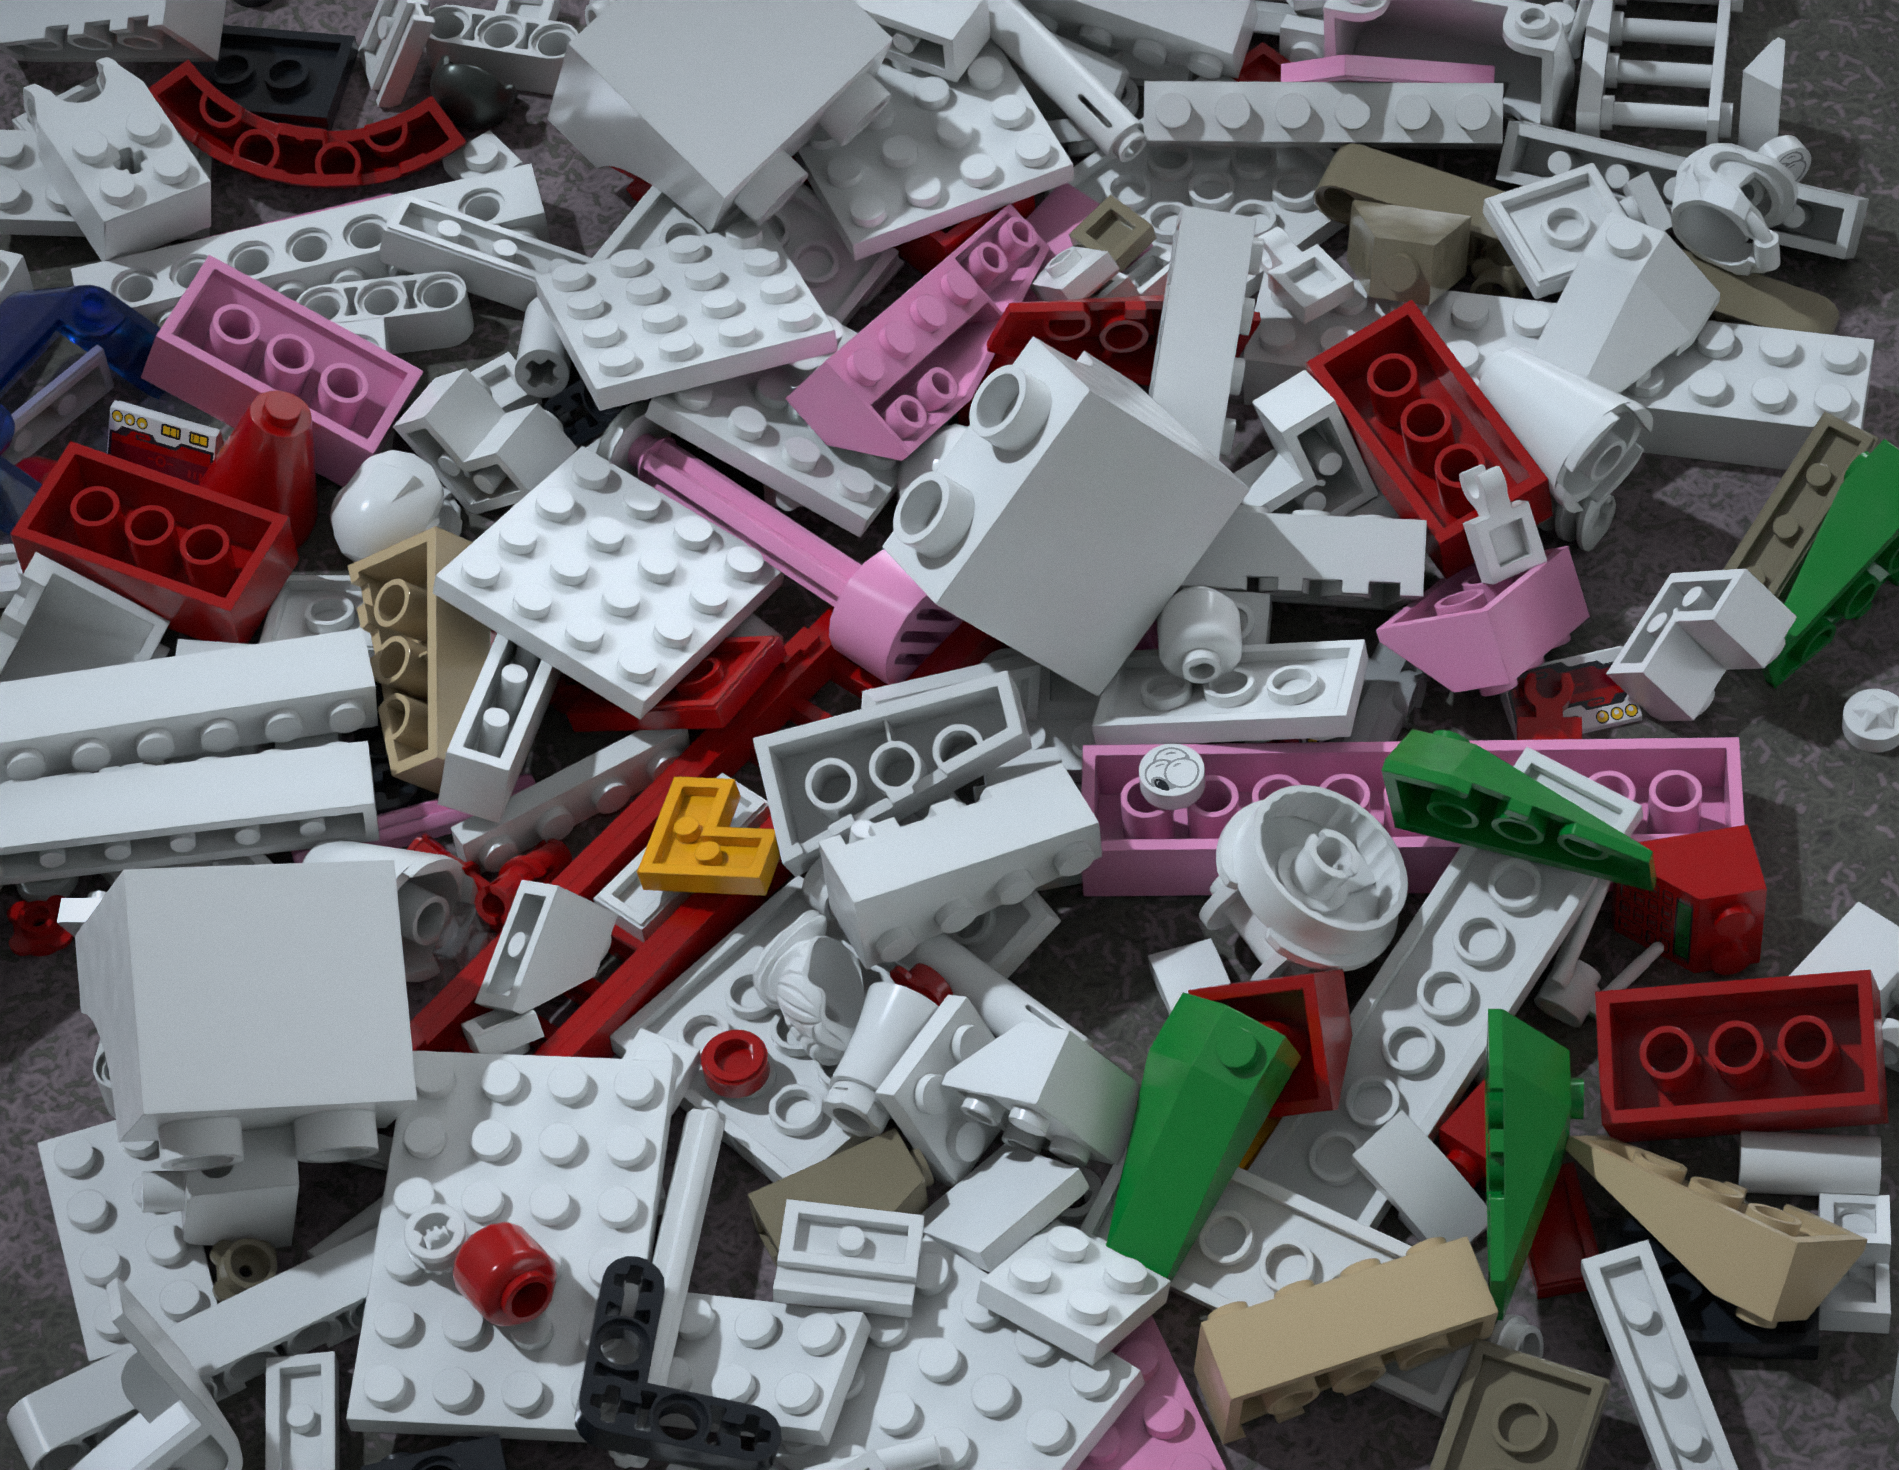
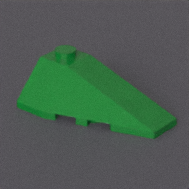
M1885 438L1871 453L1865 451L1858 455L1847 468L1844 474V482L1841 484L1784 604L1797 618L1784 637L1785 645L1776 659L1766 665L1765 668H1761L1765 681L1774 688L1832 641L1836 632L1834 624L1842 617L1847 620L1852 618L1858 620L1872 608L1873 603H1871V600L1883 583L1888 580L1895 586H1899V449Z
M1412 729L1385 758L1381 771L1395 828L1649 891L1654 890L1657 878L1653 851L1477 744L1470 743L1468 739L1458 733L1448 730H1436L1431 734Z
M1184 992L1181 994L1148 1051L1106 1243L1108 1248L1125 1257L1139 1261L1146 1268L1172 1282L1301 1059V1056L1286 1036L1225 1004Z
M1488 1008L1485 1067L1488 1288L1498 1310L1496 1320L1503 1321L1567 1153L1565 1147L1570 1135V1120L1583 1119L1584 1080L1583 1078H1570V1050L1504 1009Z

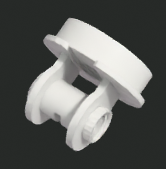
M1310 785L1288 786L1273 792L1265 800H1260L1243 807L1226 824L1219 837L1216 850V866L1219 877L1210 886L1209 890L1213 895L1202 907L1199 918L1209 930L1220 929L1230 924L1235 927L1262 964L1253 974L1250 981L1343 969L1344 972L1356 970L1378 958L1394 937L1398 914L1402 910L1407 897V871L1401 853L1392 837L1381 823L1359 804L1326 788Z

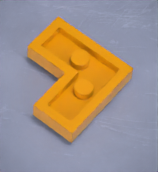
M674 777L637 870V875L643 890L766 896L780 859L775 830L730 827L741 798L735 779Z

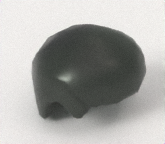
M446 54L442 55L431 76V95L448 118L461 127L486 129L500 124L508 116L518 97V92L514 85L509 84L505 87L495 76L481 68L453 63Z

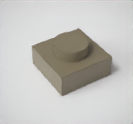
M1111 194L1069 234L1073 246L1108 251L1120 267L1118 270L1120 273L1157 239L1152 224Z

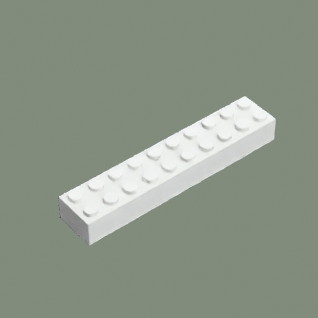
M1264 272L1255 307V312H1260L1261 323L1246 345L1243 359H1245L1243 377L1244 404L1253 405L1252 401L1303 370L1307 371V361L1407 302L1369 297L1360 281L1354 280L1353 298L1304 325L1268 288V275ZM1447 290L1429 306L1416 305L1478 386V371L1483 362L1495 351L1502 350L1504 352L1509 348L1518 347L1529 353L1533 352L1557 303ZM1707 320L1691 346L1678 356L1672 352L1651 369V377L1637 388L1630 385L1620 395L1641 404L1652 414L1653 427L1651 433L1642 427L1636 443L1644 448V453L1787 470L1824 411L1863 430L1870 386L1874 340Z

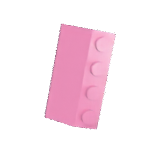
M209 255L156 335L141 378L233 428L237 426L252 401L264 392L277 390L298 396L308 405L312 415L316 473L344 487L364 461L370 456L381 453L401 411L405 408L418 384L423 370Z

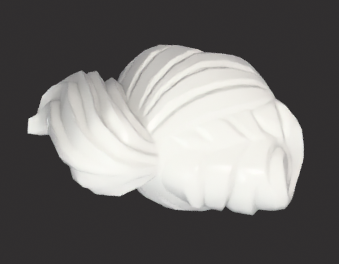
M809 910L780 932L761 951L753 971V984L761 1001L772 1009H781L786 1025L813 1060L822 1065H838L858 1024L866 999L862 972L859 962L852 951L841 942L825 936L827 928L826 916L819 914L817 910Z

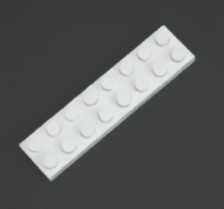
M1529 747L1525 748L1513 766L1628 837H1631L1643 818L1642 805ZM1462 844L1350 1014L1353 1036L1338 1109L1283 1116L1248 1169V1172L1376 1230L1392 1204L1351 1163L1352 1154L1401 1110L1406 1113L1432 1142L1435 1140L1439 1133V1128L1449 1118L1486 1061L1488 1008L1504 1009L1515 1016L1587 905L1600 878Z

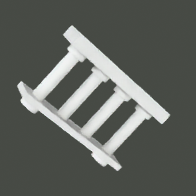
M1594 0L1586 25L1575 133L1600 138L1601 130L1612 131L1613 125L1707 131L1706 146L1718 143L1719 138L1731 139L1733 103L1722 102L1731 12L1742 13L1744 0H1640L1719 5L1717 23L1624 18V12L1615 11V5H1627V0ZM1622 41L1712 46L1715 48L1713 65L1625 60L1620 59V53H1610V46L1622 47ZM1618 83L1709 88V107L1615 101V95H1605L1606 88L1617 89Z

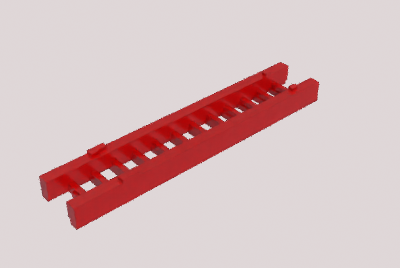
M831 606L808 629L803 627L784 645L787 656L724 728L706 729L550 884L558 885L594 902L593 898L647 847L674 777L717 778L721 773H724L731 778L747 761L759 767L753 738L777 732L788 720L800 726L833 717L808 701L829 679L861 699L862 691L887 686L888 684L850 662V659L833 648L829 638V628L834 606ZM963 621L905 681L978 665L988 654L999 649L1010 648V646ZM771 815L758 828L774 829ZM781 856L766 896L694 892L644 943L615 924L611 933V945L608 953L624 963L603 984L592 977L562 993L580 1005V1007L560 1028L537 1014L544 1037L529 1043L530 1046L537 1050L533 1055L612 1058L616 1054L613 1052L610 1040L612 1033L759 909L792 875L782 864ZM502 931L410 1021L412 1051L474 1053L468 1046L461 1024L495 1010L478 1005L475 1001Z

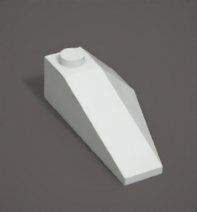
M1610 211L1583 251L1531 354L1620 394L1630 385L1637 388L1651 377V369L1672 352L1678 356L1693 344L1719 303L1720 292L1666 232Z

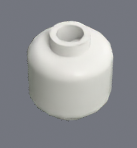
M1205 586L1184 588L1172 596L1157 617L1159 659L1166 671L1177 678L1193 683H1208L1231 672L1240 661L1242 656L1240 613L1233 600L1221 592Z

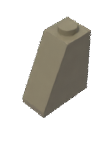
M1354 200L1351 207L1347 262L1369 297L1400 302L1413 300L1415 304L1429 306L1466 275L1472 216Z
M896 1128L751 1192L748 1194L754 1228L777 1268L787 1199L920 1215L929 1208L926 1188L933 1185L934 1180L929 1165L920 1149L908 1151Z

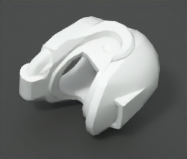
M1712 143L1689 155L1678 167L1671 213L1673 231L1680 242L1696 256L1736 275L1749 276L1751 273L1773 271L1780 265L1778 234L1769 228L1782 223L1796 206L1798 187L1794 175L1777 158L1765 156L1732 143ZM1749 238L1753 239V242L1750 244L1746 243Z
M396 450L370 456L364 461L348 484L338 492L330 512V521L342 554L354 562L435 526L457 536H460L462 529V520L460 519L461 507L457 504L455 496L442 486L432 465L415 454Z

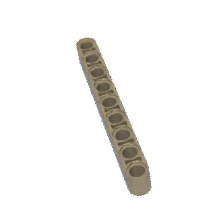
M1347 143L1337 148L1314 192V204L1319 211L1326 217L1350 226L1351 207L1354 200L1472 216L1467 265L1472 266L1481 257H1488L1497 265L1507 267L1514 265L1483 214L1484 199L1504 193L1505 191L1364 145ZM1681 249L1720 292V301L1708 321L1833 335L1840 317L1835 304L1828 298L1760 274L1751 273L1749 276L1736 275L1699 258L1692 252ZM1560 291V292H1557V293H1554V294H1557V295H1560V296H1561V294H1562L1563 291Z

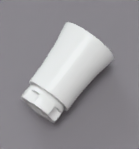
M877 982L869 987L858 1024L845 1054L830 1080L831 1089L822 1103L823 1112L831 1117L838 1127L859 1137H876L884 1131L888 1120L892 1119V1117L875 1092L938 1009V1005L922 994L898 984Z

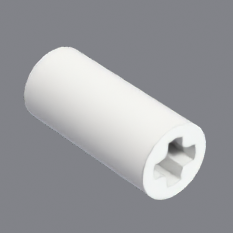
M536 297L529 303L525 312L515 366V379L520 388L529 395L547 398L555 396L566 387L572 359L541 302Z
M1742 1130L1740 1132L1739 1186L1747 1188V1193L1819 1196V1193L1879 1195L1881 1138L1878 1136Z

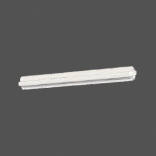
M693 1108L685 1117L652 1263L660 1269L664 1277L665 1291L647 1383L666 1386L725 1127L724 1122L719 1118V1113L711 1108L705 1110ZM635 1346L632 1348L629 1364L639 1358V1353ZM640 1409L638 1415L640 1417L636 1429L644 1431L650 1410ZM608 1450L609 1455L614 1458L615 1465L625 1469L630 1466L643 1468L650 1460Z

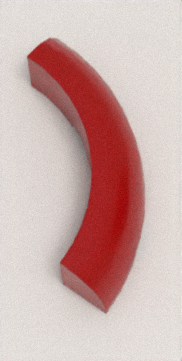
M189 59L148 88L177 132L194 146L236 170L264 180L292 186L325 189L359 187L387 182L415 173L437 163L467 144L433 96L393 117L364 125V128L327 131L326 129L300 127L286 123L278 124L247 111L244 107L217 90L200 74Z

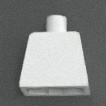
M294 1126L243 1130L244 1160L233 1165L193 1171H142V1212L181 1211L183 1241L188 1244L214 1246L222 1240H229L234 1243L240 1239L252 1238L266 1241L274 1248L292 1246L299 1191Z

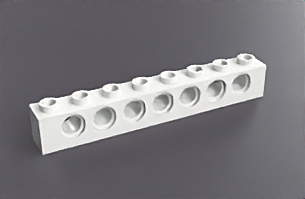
M531 163L404 192V194L551 244L545 212ZM403 193L72 268L71 272L80 319L89 348L91 350L96 345H99L104 349V352L122 353L135 346L139 341L135 336V328L142 321L151 320L157 326L162 327L209 255L294 301L309 288L319 285L413 275L415 273L391 266L379 260L383 229Z

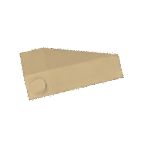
M1606 1135L1569 1136L1565 1147L1713 1295L1736 1305L1735 1314L1737 1317L1760 1327L1773 1329L1776 1328L1778 1322L1807 1320L1862 1255L1868 1240L1817 1215L1786 1204L1782 1211L1763 1204L1745 1203L1744 1200L1748 1189L1728 1181L1721 1183L1703 1177H1692L1690 1181L1685 1180L1687 1168L1683 1164Z

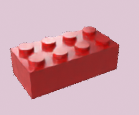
M1413 300L1408 301L1306 362L1308 373L1336 401L1371 479L1401 519L1427 520L1425 552L1445 579L1475 563L1463 523L1479 515L1462 490L1459 473L1480 464L1484 465L1486 470L1500 466L1507 483L1510 502L1515 500L1529 501L1536 525L1553 516L1548 478Z
M70 441L10 533L23 574L35 552L165 618L170 621L167 628L202 641L248 644L299 561L288 516Z
M1871 969L1595 991L1601 1123L1611 1138L1622 1142H1640L1740 1134L1741 1130L1778 1132L1889 1123L1880 990Z

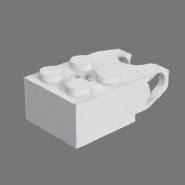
M105 57L95 61L99 72L96 81L101 94L91 101L82 103L67 102L57 98L50 90L42 88L37 84L23 88L24 108L36 133L39 159L52 177L53 188L102 262L146 252L211 227V181L141 79L118 65L115 60Z

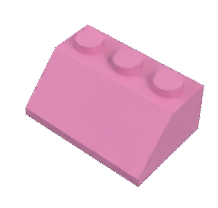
M1564 546L1544 550L1547 562L1494 585L1481 582L1476 564L1473 563L1448 579L1441 578L1423 592V597L1409 603L1376 629L1380 643L1452 692L1479 689L1482 696H1492L1516 687L1518 685L1517 678L1522 673L1542 665L1545 662L1544 655L1551 649L1568 643L1571 640L1570 633L1587 620L1590 615L1569 547Z

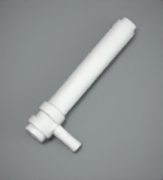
M987 0L991 31L990 38L1109 158H1119L1122 162H1128L1135 158L1147 143L1143 141L1145 137L1143 133L1144 125L1019 0ZM1093 107L1112 124L1111 128L1093 111Z
M864 819L855 821L851 825L849 844L871 837L868 833L869 825L874 823ZM820 857L807 872L803 881L802 891L810 899L811 908L819 911V914L825 915L828 920L832 921L836 917L830 908ZM946 933L937 935L917 945L907 956L894 961L908 971L917 963L933 968L949 984L953 995L968 997L987 1027L997 1038L1021 1021L1070 1030L1093 1048L1092 1040Z

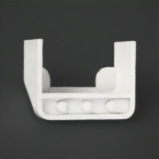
M116 1277L106 1285L112 1323L134 1347L122 1364L120 1373L121 1385L126 1398L139 1413L67 1470H242L243 1457L239 1440L186 1355L121 1280Z

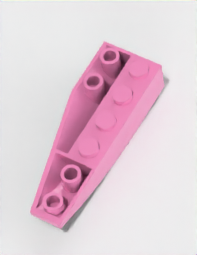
M1009 203L828 358L785 399L826 445L903 461L972 399L995 353L987 352V341L1007 305L1023 301L1050 247L1036 233L1033 226Z

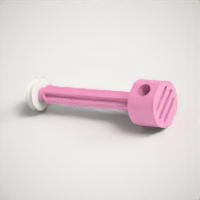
M637 401L624 408L610 422L602 435L596 451L597 455L744 541L749 547L758 550L763 559L771 566L834 606L829 628V638L833 648L886 684L891 685L904 682L963 622L961 618L936 605L885 549L861 565L677 445L675 439L671 438V431L645 417L649 401Z

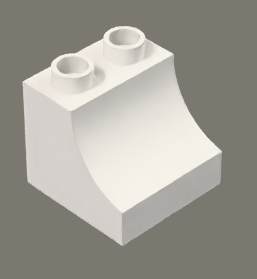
M615 0L568 43L547 120L596 168L613 166L640 177L671 198L709 233L715 230L738 207L759 226L773 216L807 179L808 173L792 158L805 143L823 128L842 147L854 139L888 103L892 95L875 77L893 38L854 0Z
M1033 336L1013 365H1005L996 369L980 385L970 407V425L937 471L919 476L904 491L895 509L893 518L894 531L882 547L936 605L1099 697L1248 494L1250 488L1135 382L1085 351L1076 361Z
M394 860L124 869L75 935L81 1013L88 1015L93 1021L104 1049L114 1100L118 1143L159 1140L160 1163L163 1169L175 1171L206 1170L239 1163L244 1160L243 1130L279 1126H294L296 1157L298 1161L333 1163L369 1157L379 1152L377 1128H386L417 1100Z

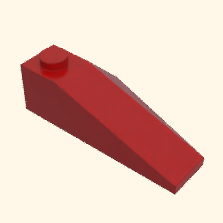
M1164 295L1009 303L987 341V352L1018 358L1034 336L1076 361L1085 351L1131 381L1150 386ZM1254 311L1249 335H1238L1235 357L1239 358L1261 323L1260 312Z

